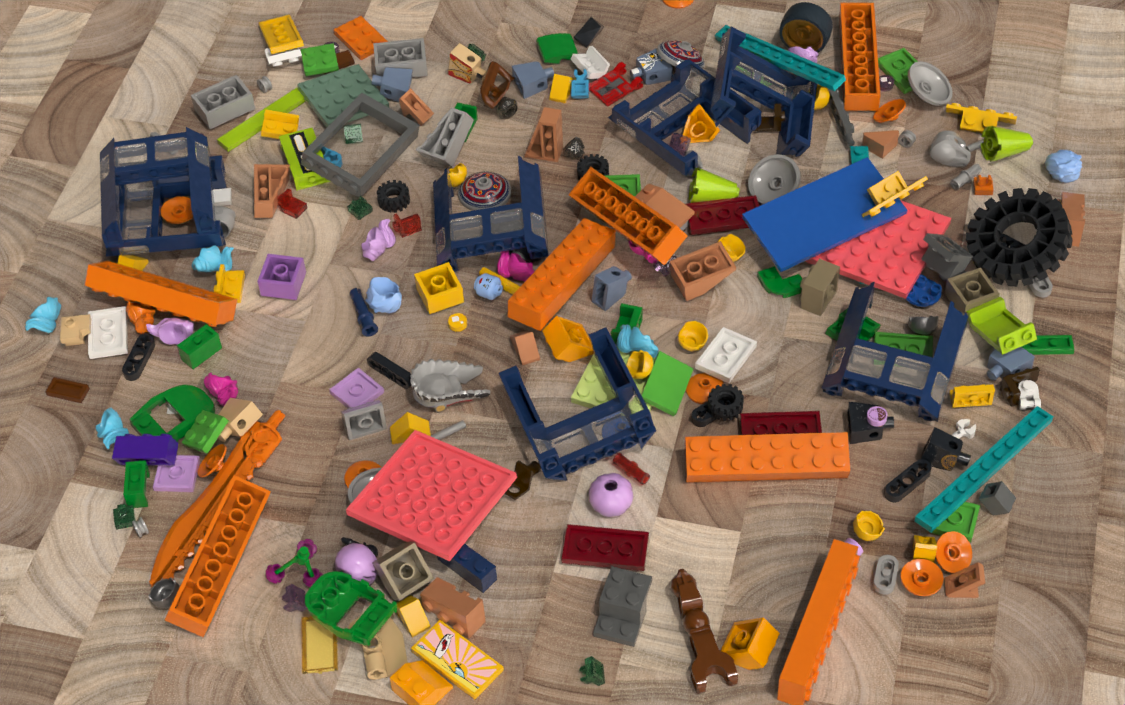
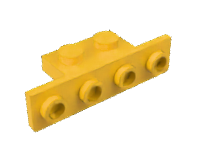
M958 103L946 105V112L962 115L960 129L982 133L987 126L997 127L998 121L1016 124L1017 116L1009 112L1000 114L992 109L984 111L979 110L975 106L961 107Z
M899 171L893 173L867 189L876 206L864 212L862 216L865 217L869 214L871 217L881 212L879 208L883 206L888 208L895 204L894 199L899 197L901 200L910 195L909 190L913 189L916 191L923 187V182L928 180V178L925 176L907 186Z

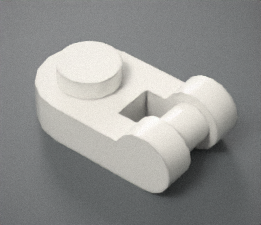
M1031 380L1020 382L1018 386L1021 391L1019 410H1026V408L1034 409L1037 406L1041 408L1037 384Z

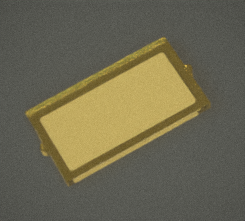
M312 616L302 617V673L322 674L328 671H338L337 636L319 624Z

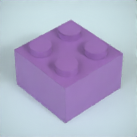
M267 254L258 278L261 296L297 300L306 275L304 259L301 257Z

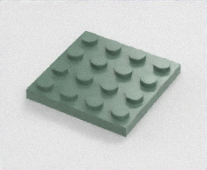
M359 64L297 84L298 90L326 128L361 93L389 107V102L380 94L378 88L372 85L371 79ZM359 110L348 122L368 116V114Z

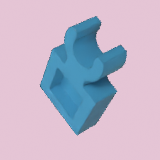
M575 69L574 76L576 80H572L571 97L572 99L589 98L590 83L589 80H586L588 77L587 71L584 69L583 75H578V71Z

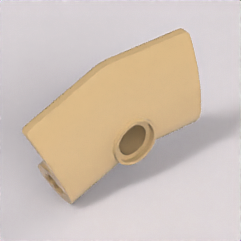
M391 617L372 638L369 646L359 644L364 652L367 676L370 679L376 680L392 676L405 663H408L403 634ZM359 618L352 621L348 629H351Z

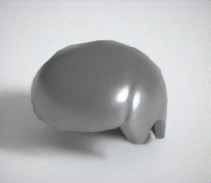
M939 316L909 317L908 325L917 334L929 335L937 329Z
M173 578L162 579L154 584L148 597L158 608L171 607L180 586Z

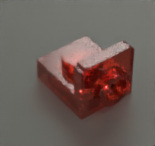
M289 188L280 194L278 198L280 211L295 219L308 208L307 203L293 197L292 190Z
M397 213L393 215V228L395 232H399L402 238L422 231L421 220L418 214L400 219Z

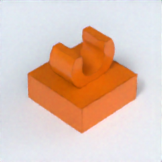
M981 175L974 177V195H993L994 189L991 175H988V177H981Z

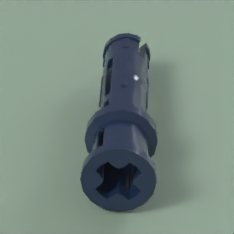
M353 288L349 294L358 314L357 321L362 327V334L366 337L373 336L378 332V326L373 321L374 316L368 311L361 289Z

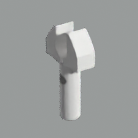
M961 419L956 423L958 430L952 436L958 439L966 436L968 439H971L975 435L976 424L970 429H964L970 424V419Z

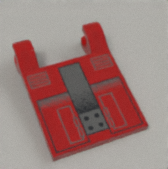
M623 62L618 63L612 71L589 85V91L607 107L630 92L643 88L641 83L643 79L641 77H636L629 84L620 76L627 72L624 68L626 64Z

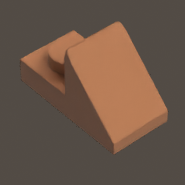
M411 88L399 99L403 116L406 117L410 114L421 126L434 114Z
M977 562L945 577L946 596L953 598H978V587L985 584L984 565Z

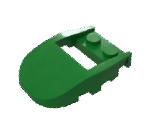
M179 385L151 398L129 420L131 426L140 436L142 434H151L153 436L169 434L178 442L179 439L185 437V434L191 429L196 417L202 410L215 414V405L212 399L200 388L192 385ZM166 401L185 420L167 433L150 415L152 409L157 405L161 406Z
M333 571L322 575L305 595V605L313 619L339 638L366 646L370 645L372 638L391 615L397 612V603L395 601L391 604L385 599V594L380 590L376 591L369 586V582L363 579L361 581L352 578V575L344 572ZM360 597L372 603L351 629H342L337 626L339 621Z

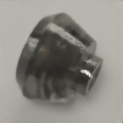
M502 97L495 106L497 114L501 119L511 118L518 108L517 101L509 97Z
M579 137L573 138L563 148V155L572 160L575 158L579 160L585 154V146L582 139Z

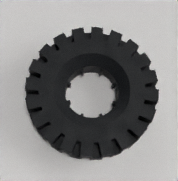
M1022 188L1013 189V196L1011 197L1008 196L1007 191L998 194L1000 201L996 202L991 197L984 202L986 210L979 207L974 213L976 220L970 219L968 224L969 232H966V242L968 244V251L973 256L972 260L976 268H981L989 279L992 278L994 283L1002 285L1005 280L1008 286L1017 287L1018 280H1022L1024 286L1033 284V276H1037L1039 281L1048 277L1047 269L1054 273L1060 267L1058 260H1066L1069 255L1067 248H1071L1073 241L1071 237L1073 235L1072 228L1065 209L1062 208L1061 203L1056 198L1052 199L1051 194L1043 191L1039 195L1038 189L1028 188L1027 193L1024 194ZM1015 223H1031L1037 229L1033 240L1020 248L1004 247L1000 241L1004 230Z

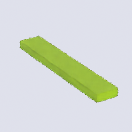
M295 88L218 138L217 142L229 152L262 130L265 110L289 113L306 102L298 88Z

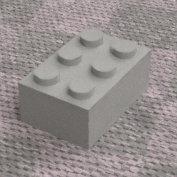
M424 38L373 43L376 75L383 76L385 68L389 67L412 69V77L428 76Z
M237 75L191 95L194 110L209 129L255 109L252 93Z

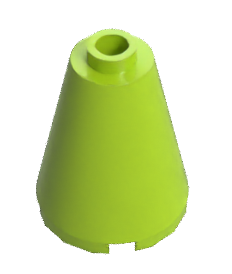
M987 126L981 137H984V143H981V151L984 158L990 160V162L1028 151L1033 145V138L1029 133L996 126Z
M694 168L692 177L695 178H693L689 186V203L737 198L739 196L740 188L737 187V183L701 168Z

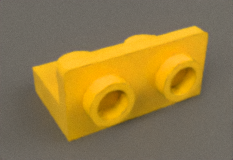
M265 110L261 136L279 139L281 135L298 131L299 115Z
M220 264L219 271H216L217 285H214V292L236 298L237 303H241L245 280L244 270L226 271L225 265Z
M994 384L954 387L949 392L952 408L992 405L995 389Z

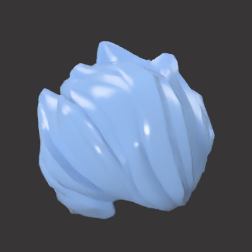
M1060 149L1046 157L1045 166L1054 179L1069 183L1079 178L1082 168V161L1080 159L1082 157L1071 150Z
M374 277L371 279L366 292L367 299L365 300L369 304V308L373 309L375 313L386 312L390 314L396 312L400 308L402 300L398 284L387 277Z

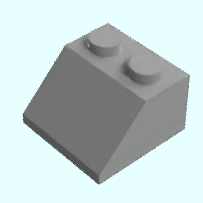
M379 400L341 411L343 424L349 440L387 429L383 405Z

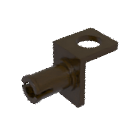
M518 460L514 470L517 478L510 487L518 488L519 492L513 493L508 488L504 494L517 500L528 492L532 477L541 471L539 463L532 461L527 466Z

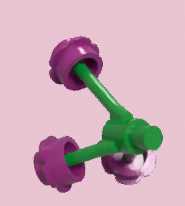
M301 540L297 544V555L283 566L279 564L269 565L266 569L267 580L274 584L280 583L285 577L284 570L292 564L298 563L299 565L306 566L307 571L303 574V582L306 586L311 587L323 575L317 568H311L309 559L317 552V546L313 540Z

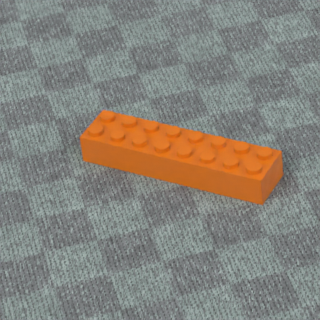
M840 2L842 74L846 78V81L842 84L845 111H879L880 82L874 3Z
M592 167L588 169L569 193V196L580 206L663 265L667 263L687 238V235L677 225Z
M583 218L508 300V318L541 331L615 248L616 230Z
M111 261L88 264L85 286L91 287L92 291H104L111 297H124L125 301L140 302L141 306H153L161 312L170 311L173 312L174 316H187L191 321H203L211 327H217L219 324H226V322L234 320L237 304L236 298Z
M848 432L685 437L686 482L848 478L850 474Z
M233 475L172 602L165 621L204 637L271 491Z
M836 539L833 540L780 675L777 700L791 705H804L805 701L809 702L813 691L811 689L813 683L816 684L820 672L818 671L820 665L823 666L826 658V648H829L831 645L833 630L836 631L838 627L839 614L844 611L845 598L850 595L852 580L856 579L860 561V556L857 555L858 546Z

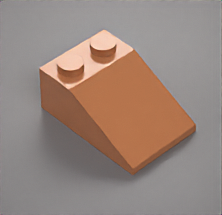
M647 184L635 196L679 228L695 214L694 210L663 188Z
M721 241L670 261L671 276L686 301L705 294L736 270L735 264Z

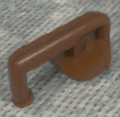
M495 61L489 64L480 87L481 99L484 102V106L489 109H493L508 91L511 81L515 79ZM497 74L506 80L498 87L494 85Z

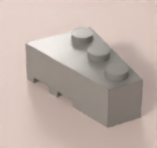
M451 108L437 124L438 127L432 134H428L427 140L421 147L418 146L416 151L423 157L453 167L474 119L466 112Z

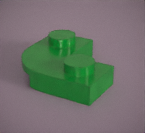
M775 266L757 272L758 279L769 294L772 292L783 295V298H788L802 292L800 287L802 277L800 274L782 279Z

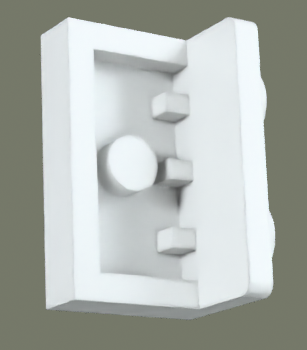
M593 46L588 47L586 54H573L571 57V61L583 73L584 69H586L587 78L591 80L604 76L610 66L607 60Z
M269 48L265 49L268 65H273V67L283 65L282 62L289 61V63L297 62L302 56L299 48L271 54Z

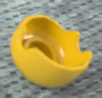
M819 84L816 89L814 110L823 109L830 100L829 90Z
M462 163L457 164L453 169H449V176L453 187L461 185L466 179L467 167Z
M728 234L726 237L722 236L717 241V243L721 241L733 262L739 260L745 254L746 247L743 241L733 234Z
M697 321L686 322L678 333L679 344L683 349L690 352L702 349L708 339L707 328Z
M640 350L631 353L626 366L632 378L641 380L651 373L653 357L648 352Z
M861 511L853 521L855 534L864 541L878 539L885 530L879 515L872 511Z

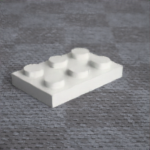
M126 306L89 311L88 314H90L92 319L91 334H88L89 358L94 359L128 354Z
M723 327L695 363V369L730 383L757 347V341Z

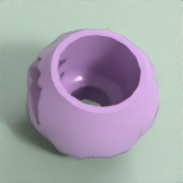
M616 473L598 476L591 483L589 489V502L596 512L607 517L620 516L630 508L634 497L631 483L628 479Z
M351 543L341 548L336 555L334 563L336 571L350 574L355 580L361 581L363 579L371 585L378 574L372 564L377 559L372 551L363 544Z

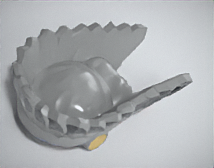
M429 359L427 362L417 363L415 368L411 369L410 383L413 388L414 399L423 406L435 408L438 412H442L447 406L455 403L487 397L490 395V390H462L460 383L466 384L469 380L481 374L483 370L482 366H474L472 363L466 364L465 361L459 364L457 361H442L441 359L434 361Z

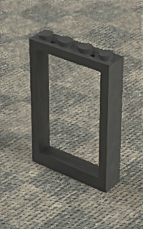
M361 93L302 152L301 165L326 178L336 186L345 189L350 194L361 198L418 137L420 125L366 94ZM359 110L402 134L360 179L316 154Z

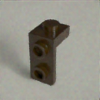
M774 104L773 116H761V124L754 131H781V122L785 121V111H781V104Z
M1038 367L1027 368L1021 372L1008 374L1003 377L1000 390L1002 391L1003 398L1009 402L1011 407L1019 404L1021 391L1018 388L1019 383L1025 380L1033 382L1038 380L1040 372Z

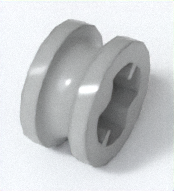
M263 76L262 80H257V85L263 93H266L267 89L271 90L273 88L266 76Z
M904 130L898 137V142L906 148H910L916 141V135L910 130Z
M142 517L138 521H132L139 538L142 537L143 533L149 534Z

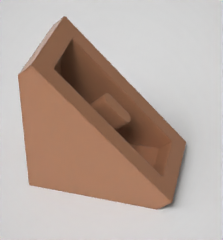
M899 130L863 132L862 146H868V150L883 159L897 146Z
M527 330L510 335L511 342L522 365L540 360L532 331Z

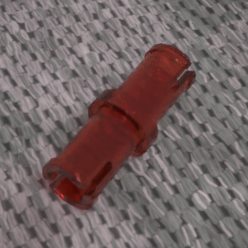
M617 453L614 456L613 464L620 467L625 475L633 477L641 485L648 482L650 475L639 468L635 461H630L622 453Z

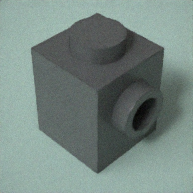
M1003 481L986 484L979 500L994 516L1009 513L1016 497Z

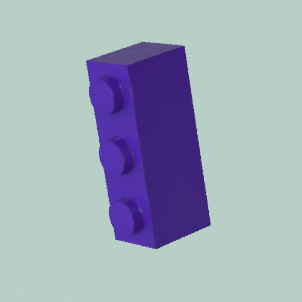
M151 434L116 436L112 459L120 465H126V462L146 461L147 465H175L179 443L169 434H160V436H153Z

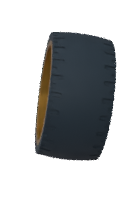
M809 2L796 3L788 9L782 19L779 29L780 39L787 48L798 46L806 49L811 47L814 51L820 52L824 49L831 36L833 28L832 19L828 12L818 5Z

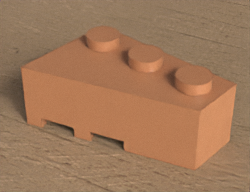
M544 107L524 157L558 162L563 150L562 113L560 109Z
M254 164V218H273L289 182L290 165Z
M1062 192L1061 199L1057 200L1061 203L1062 208L1065 209L1072 228V246L1079 247L1085 225V219H1083V216H1085V211H1083L1085 207V194Z
M437 577L420 593L422 607L427 612L434 613L445 624H449L457 633L470 639L486 622L483 599L478 597L474 600L468 597L470 595L469 592L463 591L460 593L455 590L456 587Z

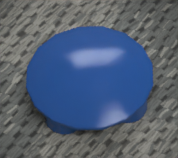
M920 275L906 300L910 304L919 307L931 306L941 298L942 287L935 281L926 278V276Z

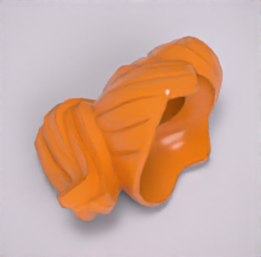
M129 301L126 306V313L130 321L135 324L136 332L140 335L148 333L146 324H154L153 316L156 310L152 306L145 307L137 303H130Z

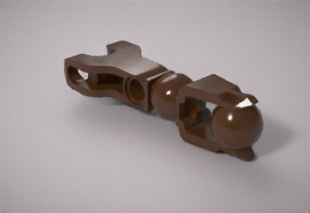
M679 569L678 573L671 580L670 588L678 599L680 617L683 619L684 629L689 634V640L695 656V661L691 667V681L697 694L705 693L706 677L711 674L722 676L728 686L736 685L738 683V673L734 660L730 655L718 649L710 627L709 617L703 611V600L697 589V582L687 571Z

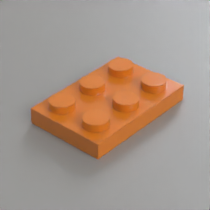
M362 16L333 29L334 35L360 60L374 54L373 43L388 42Z

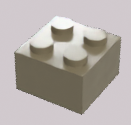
M820 258L815 265L811 266L809 275L802 279L800 285L802 288L799 297L801 309L818 316L823 314L837 293L840 266Z
M981 268L948 278L945 288L946 297L950 302L954 303V307L962 312L963 315L967 314L966 311L996 299L1000 295Z
M405 541L372 562L389 595L395 600L400 601L434 579L415 542Z

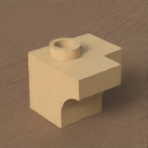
M90 314L61 318L60 340L62 344L65 343L66 346L85 344V335L91 334L92 319Z

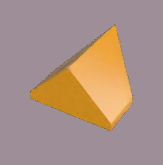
M700 104L688 115L680 144L710 142L719 133L720 129L718 126H715L714 121Z

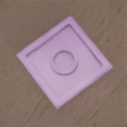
M360 368L354 370L329 389L330 394L347 408L373 402L384 393V388Z
M176 455L175 465H158L153 484L154 491L194 492L200 457Z

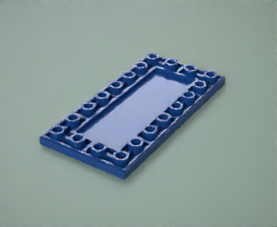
M867 157L742 214V218L778 270L783 272L907 214L908 210L899 198L894 199L895 204L888 208H885V206L879 208L881 212L871 217L870 214L865 217L862 216L864 212L876 206L867 189L884 179Z

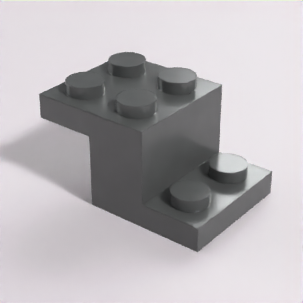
M930 233L925 235L923 240L928 243L929 248L923 255L922 260L927 263L926 266L929 269L937 271L940 274L939 277L946 282L948 278L966 273L965 269L973 258L970 253L948 235Z
M611 566L599 600L600 615L593 632V637L635 647L646 615V598L652 583V576Z

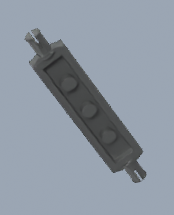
M838 88L835 91L828 89L830 93L828 104L843 140L847 142L848 146H853L855 144L852 137L854 125L849 121V113L844 109L843 99L839 97Z

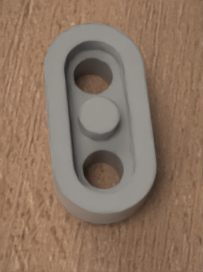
M1037 276L1032 277L1033 284L1029 285L1032 292L1038 297H1048L1053 287L1049 278L1047 277L1039 281Z
M892 555L881 556L877 563L873 586L878 593L883 595L890 594L895 588L899 562Z

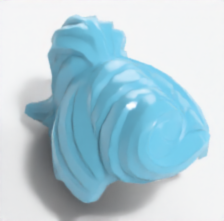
M215 245L210 248H202L199 256L192 262L193 270L198 272L219 271L220 264H224L225 270L230 271L233 263L231 252L234 248L225 247L221 253Z
M47 297V302L38 306L29 315L30 319L25 323L26 331L35 328L51 333L55 330V320H57L61 310V304L58 302L57 297Z
M622 325L620 327L621 331L617 338V347L621 352L629 353L643 350L648 352L653 358L657 356L659 349L654 344V341L650 339L649 335H643L637 327H633L632 330L629 325Z
M112 407L103 412L101 423L96 425L97 437L104 438L103 443L107 449L110 448L111 444L115 443L116 436L129 434L128 429L123 428L121 417Z

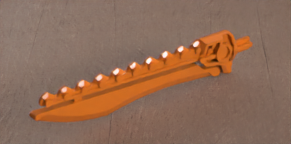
M280 410L275 411L267 422L260 423L256 421L241 436L213 481L198 499L173 523L157 554L149 581L151 587L162 578L174 579V573L184 569V560L195 555L194 547L197 544H201L233 475L248 481L254 478L253 470L261 467L282 441L279 432L276 430L285 418V414ZM244 451H246V459L244 458Z

